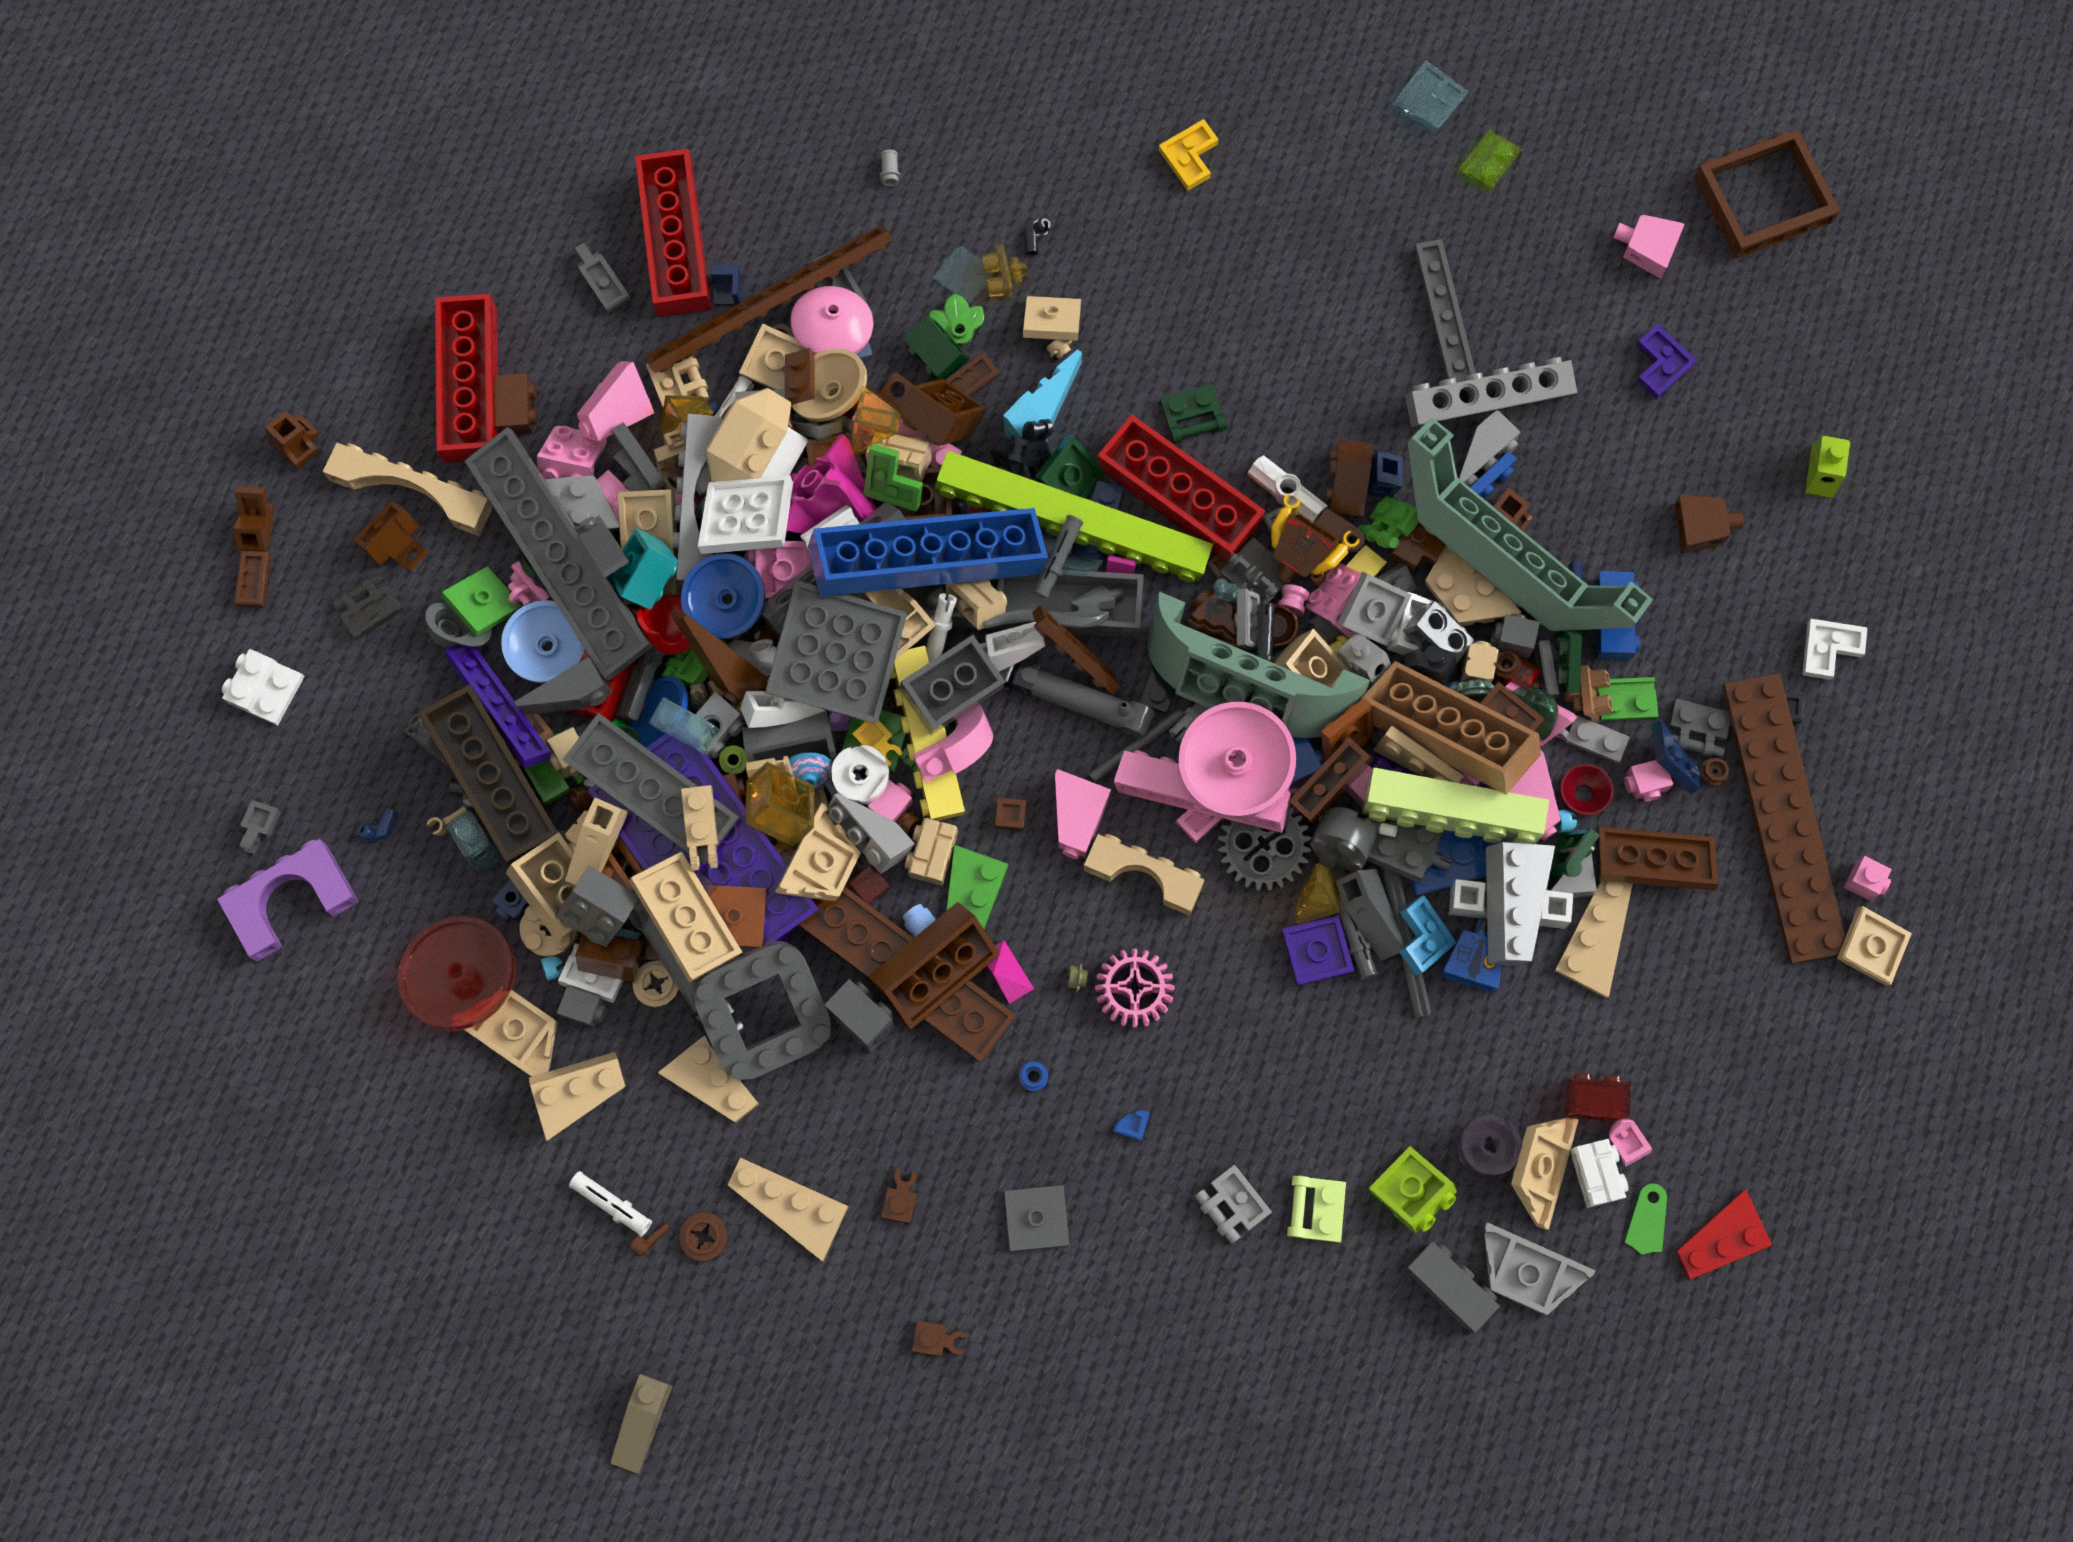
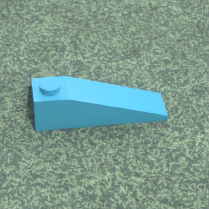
M1078 349L1056 367L1050 380L1044 377L1039 381L1038 387L1033 394L1027 391L1003 415L1004 435L1009 440H1011L1012 435L1022 438L1023 426L1028 421L1038 423L1041 419H1050L1052 424H1054L1082 363V353Z

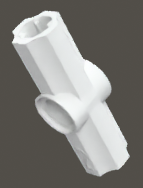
M1264 455L1259 457L1248 471V476L1271 493L1276 501L1283 506L1286 493L1282 492L1281 489L1284 487L1292 488L1294 492L1290 493V499L1287 503L1295 505L1298 498H1300L1301 505L1298 512L1315 523L1328 507L1303 487L1297 476L1284 472Z
M735 639L729 644V648L765 676H769L777 649L772 640L762 639L752 643Z

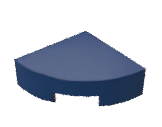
M1136 1111L1127 1114L1118 1121L1113 1132L1141 1141L1150 1112Z

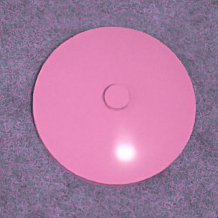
M1228 702L1208 709L1189 726L1180 745L1179 769L1187 791L1203 808L1223 817L1246 818L1267 811L1286 794L1295 775L1296 751L1289 730L1271 711L1252 703Z

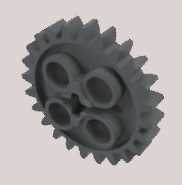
M1294 807L1289 809L1284 825L1286 832L1269 843L1270 850L1266 851L1262 848L1248 861H1244V857L1260 848L1259 841L1261 839L1269 841L1278 832L1273 830L1264 832L1260 827L1229 820L1232 823L1230 826H1221L1227 833L1226 836L1218 837L1219 841L1225 843V846L1220 847L1218 852L1227 854L1221 860V863L1231 864L1226 872L1228 874L1237 872L1235 877L1237 883L1245 878V887L1247 889L1253 883H1256V889L1260 892L1263 884H1266L1268 890L1272 892L1274 883H1277L1281 889H1284V879L1294 883L1291 874L1294 872L1300 875L1303 874L1298 866L1299 864H1309L1308 860L1303 857V854H1310L1312 850L1305 847L1304 844L1311 842L1312 838L1303 836L1309 830L1308 825L1299 826L1303 820L1302 815L1295 818L1292 817L1295 812ZM1243 835H1248L1252 838V845L1247 849H1240L1237 846L1238 839ZM1282 841H1290L1293 844L1292 851L1287 855H1282L1277 850L1278 845ZM1260 858H1266L1270 861V866L1265 872H1258L1254 869L1255 862Z

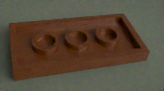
M1609 827L1598 828L1599 880L1716 891L1718 887L1715 837Z

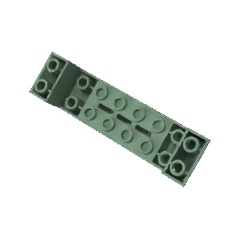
M1159 592L1147 635V649L1155 669L1167 683L1176 689L1175 694L1207 708L1228 702L1256 704L1275 714L1285 724L1292 737L1317 738L1322 737L1321 731L1326 724L1335 721L1344 714L1350 705L1358 703L1366 694L1370 680L1343 669L1334 687L1331 688L1180 624L1186 603Z

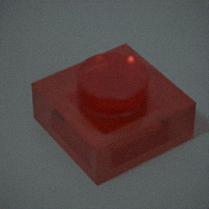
M872 865L868 866L849 882L859 897L869 905L890 889L889 884Z

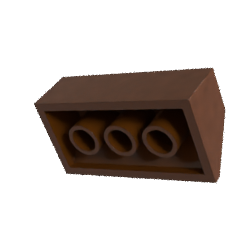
M957 902L868 977L890 1007L912 1029L999 956L1000 953L976 916Z

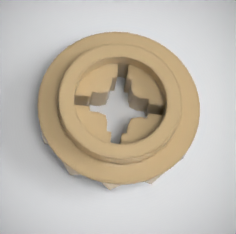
M650 961L642 965L638 970L635 983H633L636 997L643 1004L655 1008L668 1005L677 996L679 989L661 961ZM653 973L654 977L658 980H665L661 984L662 994L655 989H647L652 984L650 974Z

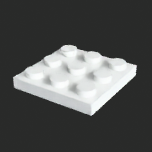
M791 476L708 482L698 541L700 553L784 547L793 487Z

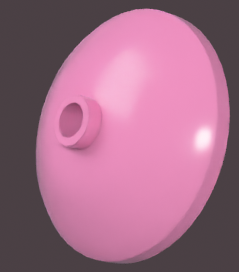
M824 286L810 290L799 298L792 310L791 330L799 345L803 349L810 348L814 355L834 348L847 349L856 354L867 345L871 338L873 317L866 302L856 293L841 287ZM829 311H835L837 313L831 314Z

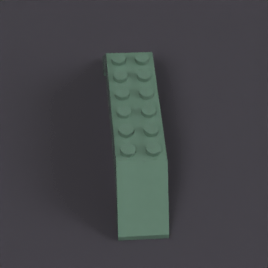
M1431 418L1409 440L1408 449L1418 522L1424 526L1427 532L1443 541L1450 551L1457 553L1467 561L1473 570L1479 571L1490 580V583L1495 588L1502 590L1508 595L1515 605L1525 609L1534 617L1535 621L1540 622V625L1545 626L1550 631L1632 628L1637 623L1653 599L1633 582H1630L1627 586L1587 585L1462 482L1456 474L1450 443L1454 435L1434 418Z

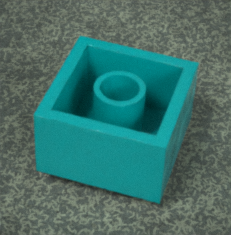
M635 527L622 550L629 562L608 576L621 597L651 610L654 603L661 599L663 587L667 580L674 576L678 560L664 540Z

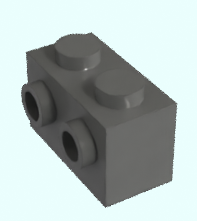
M1506 614L1502 623H1496L1489 643L1492 644V647H1496L1499 650L1498 653L1506 650L1513 651L1519 657L1528 660L1535 647L1540 622L1528 620L1522 614Z

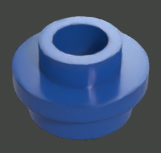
M1028 1062L1023 1065L1019 1072L1021 1085L1028 1091H1039L1044 1088L1048 1081V1072L1045 1066L1039 1062ZM1032 1071L1039 1074V1079L1036 1082H1031L1028 1079V1074Z

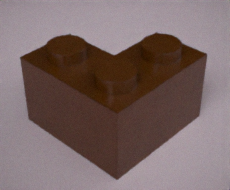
M1337 439L1336 449L1330 450L1329 476L1333 477L1332 486L1327 485L1325 502H1330V510L1334 513L1363 516L1371 471V443Z

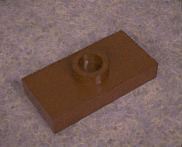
M983 351L946 378L945 381L971 397L1000 376V373Z
M241 551L234 601L237 607L265 608L271 554L269 552Z

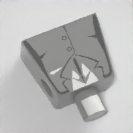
M1359 633L1354 634L1337 652V656L1349 668L1350 672L1370 680L1367 691L1391 666L1385 651Z

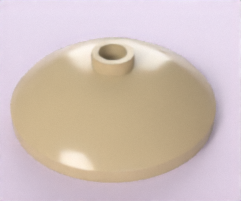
M834 348L814 355L815 399L791 405L799 416L815 422L827 421L843 415L857 403L866 386L867 371L859 356L850 350Z

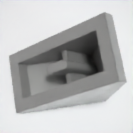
M1592 854L1581 862L1582 871L1579 876L1567 877L1563 875L1551 891L1573 893V898L1592 896L1597 891Z

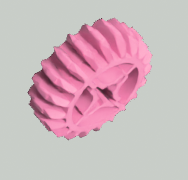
M1132 949V957L1129 958L1125 950L1121 951V961L1112 955L1110 961L1113 967L1105 963L1102 965V969L1107 975L1097 974V980L1104 983L1095 986L1096 992L1104 993L1097 997V1002L1104 1003L1107 1001V1004L1102 1008V1012L1108 1013L1112 1009L1114 1012L1111 1014L1110 1020L1113 1022L1119 1015L1122 1016L1121 1026L1123 1027L1126 1026L1127 1019H1133V1028H1137L1138 1019H1142L1143 1025L1147 1027L1149 1026L1148 1016L1150 1015L1157 1022L1160 1017L1156 1010L1158 1009L1160 1012L1166 1013L1168 1008L1162 1002L1172 1003L1173 997L1165 994L1174 991V985L1165 984L1172 980V974L1162 975L1167 969L1166 963L1157 967L1156 964L1159 961V957L1155 955L1151 961L1147 960L1149 954L1147 950H1144L1142 958L1137 957V949ZM1130 966V976L1127 980L1118 981V984H1111L1117 972ZM1139 967L1149 970L1155 976L1158 984L1142 979ZM1134 975H1136L1138 987H1143V990H1139L1136 995V1002H1134L1132 990L1127 989V985L1131 987ZM1111 993L1126 996L1130 1001V1010L1120 1006L1114 1000ZM1159 993L1152 1005L1139 1010L1140 999L1144 995Z

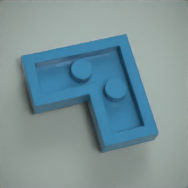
M1424 895L1416 898L1400 912L1416 936L1399 951L1415 976L1423 973L1457 943Z

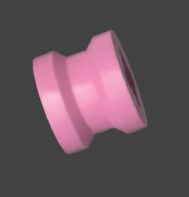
M1283 585L1281 591L1283 597L1278 601L1277 605L1289 608L1295 613L1296 617L1303 616L1305 611L1303 605L1309 598V592L1297 585Z

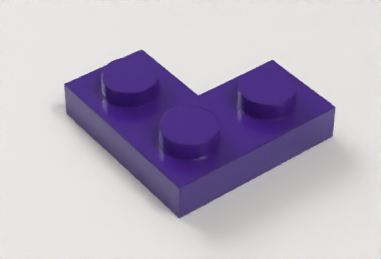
M1656 324L1637 343V346L1655 362L1639 376L1637 382L1657 400L1696 364L1697 360L1659 324Z

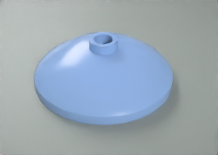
M542 600L523 606L510 617L502 634V652L507 664L518 676L534 683H546L583 660L582 655L586 651L555 601ZM552 643L553 647L549 651H544V645Z

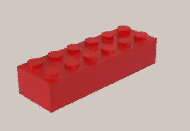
M689 149L635 156L652 301L658 317L712 310L694 168Z
M490 294L435 297L437 452L444 463L465 462L466 459L499 434L495 428L494 375H498L497 307Z
M1132 414L1097 455V463L1104 470L1105 474L1190 536L1212 543L1211 551L1221 556L1227 563H1229L1228 561L1235 553H1239L1263 523L1264 509Z

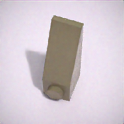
M639 1375L626 1409L611 1464L639 1474L673 1385L646 1375Z

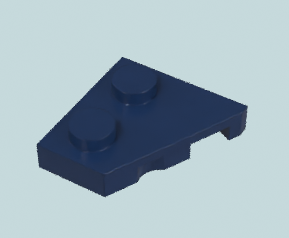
M1661 719L1653 723L1651 729L1657 762L1690 794L1699 790L1698 776H1700V771L1697 765L1690 761Z

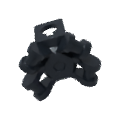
M1041 419L1038 423L1035 421L1026 422L1023 426L1022 438L1012 435L1010 441L1014 442L1011 452L1007 451L1005 453L997 449L990 450L996 468L1038 482L1035 476L1041 470L1046 460L1052 455L1046 441L1053 433L1051 420ZM1000 459L1007 464L1008 469L1002 465Z

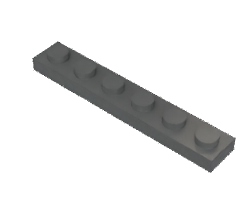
M1439 239L1417 243L1414 250L1446 379L1456 378V383L1466 381L1465 376L1476 374L1443 241ZM1461 389L1459 395L1467 394L1468 392Z

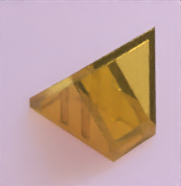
M862 386L853 425L850 452L853 455L871 447L873 443L877 444L897 434L901 414L864 386Z
M665 395L660 431L664 436V434L681 428V422H687L688 414L710 416L714 412L703 396Z
M1316 863L1296 900L1295 923L1304 924L1339 913L1338 887L1335 882L1338 880L1337 872Z

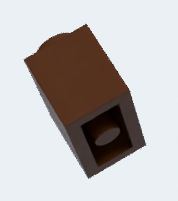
M527 373L494 375L495 428L498 433L508 427L513 430L515 435L533 434V425H537L538 418L536 408H532V399H537L536 384L531 382Z

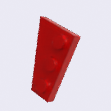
M1745 1189L1676 1251V1254L1688 1280L1772 1246Z

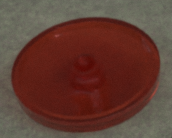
M457 916L435 922L421 931L412 940L403 954L398 971V987L401 998L408 1010L417 1019L432 1028L457 1031L476 1026L498 1011L512 989L515 978L513 951L505 937L494 926L481 919Z

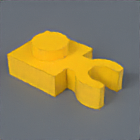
M879 720L878 724L865 721L852 733L861 745H867L878 750L884 756L887 766L891 765V762L886 758L888 751L892 750L898 756L902 755V751L898 746L890 745L887 742L893 735Z

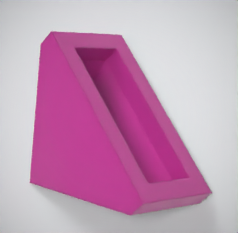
M1003 940L995 945L1000 955L986 967L1010 1004L1034 990Z

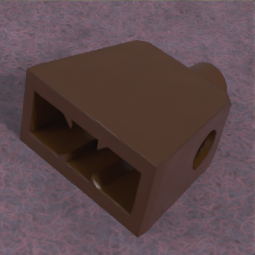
M1679 495L1674 503L1681 554L1725 544L1730 537V529L1743 528L1744 519L1742 512L1727 513L1726 501L1723 498Z

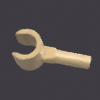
M462 807L443 819L433 817L428 820L427 826L432 827L439 822V829L432 834L441 836L447 831L448 825L466 814L467 810Z

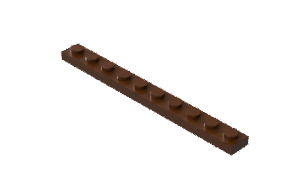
M881 225L873 228L644 356L647 364L654 373L665 372L671 369L676 361L694 356L701 347L719 342L722 338L721 336L726 333L739 331L751 319L764 317L769 313V309L776 305L781 306L789 303L793 299L792 296L800 292L812 290L817 282L837 276L840 272L839 270L848 265L853 266L860 263L863 257L871 252L876 253L883 250L886 244L892 241L889 231Z

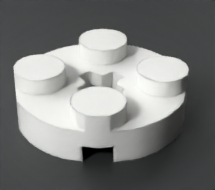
M860 745V747L844 749L838 754L832 764V781L836 791L857 803L869 804L872 800L882 795L889 783L890 772L886 760L873 747ZM863 768L867 769L865 773L867 778L865 780H855L856 776L853 773L855 769L859 771Z

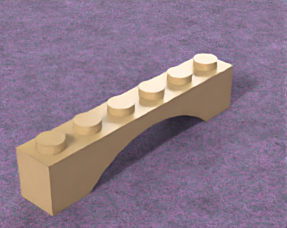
M336 443L323 470L329 481L353 490L380 484L400 485L414 489L427 495L439 504L454 527L477 536L481 535L493 509L487 495L478 490L469 492L456 482L450 480L447 483L442 482L435 475L423 471L422 474L415 472L412 467L402 462H397V465L388 462L386 457L378 453L366 454L361 448L350 443L347 446Z

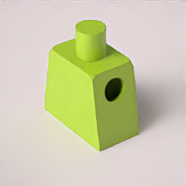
M1821 436L1812 444L1805 493L1829 498L1834 497L1846 476L1850 448L1849 440ZM1826 477L1829 482H1824L1821 478Z

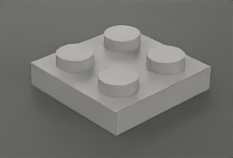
M1362 571L1338 624L1388 646L1412 594Z

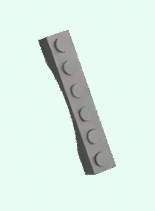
M688 414L687 422H681L680 439H685V450L679 449L678 466L683 467V477H677L676 494H682L681 505H675L674 521L680 522L679 532H674L672 549H678L677 570L673 576L676 577L675 585L683 586L690 570L704 558L713 555L712 553L701 554L698 548L700 532L694 514V492L700 474L707 465L706 448L722 422V417Z

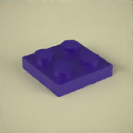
M1339 915L1282 929V935L1297 987L1354 972Z

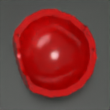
M671 593L664 595L658 602L654 603L651 610L640 605L637 611L638 625L654 649L672 655H679L692 650L670 615L673 610L683 613L680 595H672Z

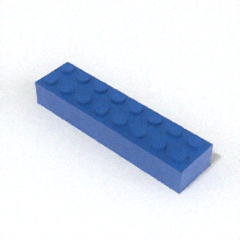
M1035 508L815 528L808 544L820 597L1037 575L1041 573L1048 559Z

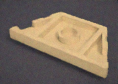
M1445 546L1427 576L1425 585L1458 624L1468 626L1476 622L1489 623L1494 622L1495 619L1504 618L1506 614H1521V611L1508 595L1502 590L1495 588L1490 583V580L1479 571L1473 570L1467 561Z
M821 803L817 807L775 890L778 894L836 901L840 897L861 852L847 838L846 832L841 825H835L826 814L828 808L825 804Z
M508 988L500 992L492 1000L484 1001L470 1012L462 1016L458 1015L452 1020V1022L533 1077L549 1072L558 1022Z
M1566 1117L1527 1126L1511 1185L1536 1227L1549 1230L1578 1125V1119Z

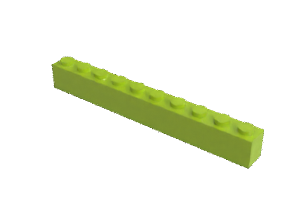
M948 450L934 488L943 497L949 499L956 497L966 501L971 507H984L992 510V512L1035 508L1039 526L1054 536L1059 535L1067 515L1075 516L1084 522L1077 534L1075 543L1080 545L1090 544L1098 547L1105 554H1118L1124 556L1125 559L1135 561L1136 564L1144 563L1150 565L1153 570L1160 573L1170 572L1178 575V578L1185 582H1199L1204 574L1213 546L1212 543Z

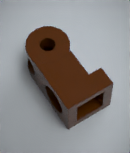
M1326 508L1316 523L1340 539L1347 531H1352L1346 537L1347 542L1354 544L1358 539H1360V542L1355 548L1348 549L1347 555H1356L1362 549L1365 542L1363 532Z

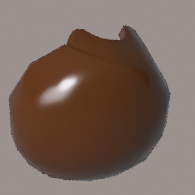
M1276 605L1273 635V647L1275 648L1287 646L1295 639L1299 629L1295 613L1283 605ZM1268 607L1265 608V615L1268 613Z

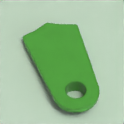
M1648 1184L1641 1189L1625 1238V1243L1633 1247L1641 1255L1651 1252H1662L1667 1194L1660 1185ZM1650 1192H1655L1658 1195L1656 1203L1648 1201L1647 1196Z

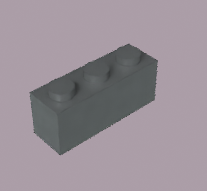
M1432 1241L1405 1270L1471 1334L1476 1333L1500 1307L1495 1302L1497 1297L1486 1286L1479 1287L1472 1280L1475 1277L1474 1274L1463 1264L1458 1266L1451 1260L1452 1253L1439 1242L1436 1245Z

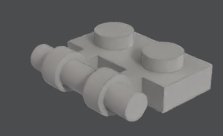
M1235 1164L1211 1182V1185L1217 1192L1215 1196L1210 1198L1204 1189L1194 1196L1201 1204L1200 1209L1205 1215L1208 1213L1218 1226L1216 1230L1221 1236L1225 1235L1231 1244L1241 1237L1234 1229L1237 1224L1241 1222L1245 1229L1249 1231L1272 1213ZM1222 1201L1234 1213L1228 1220L1217 1207Z

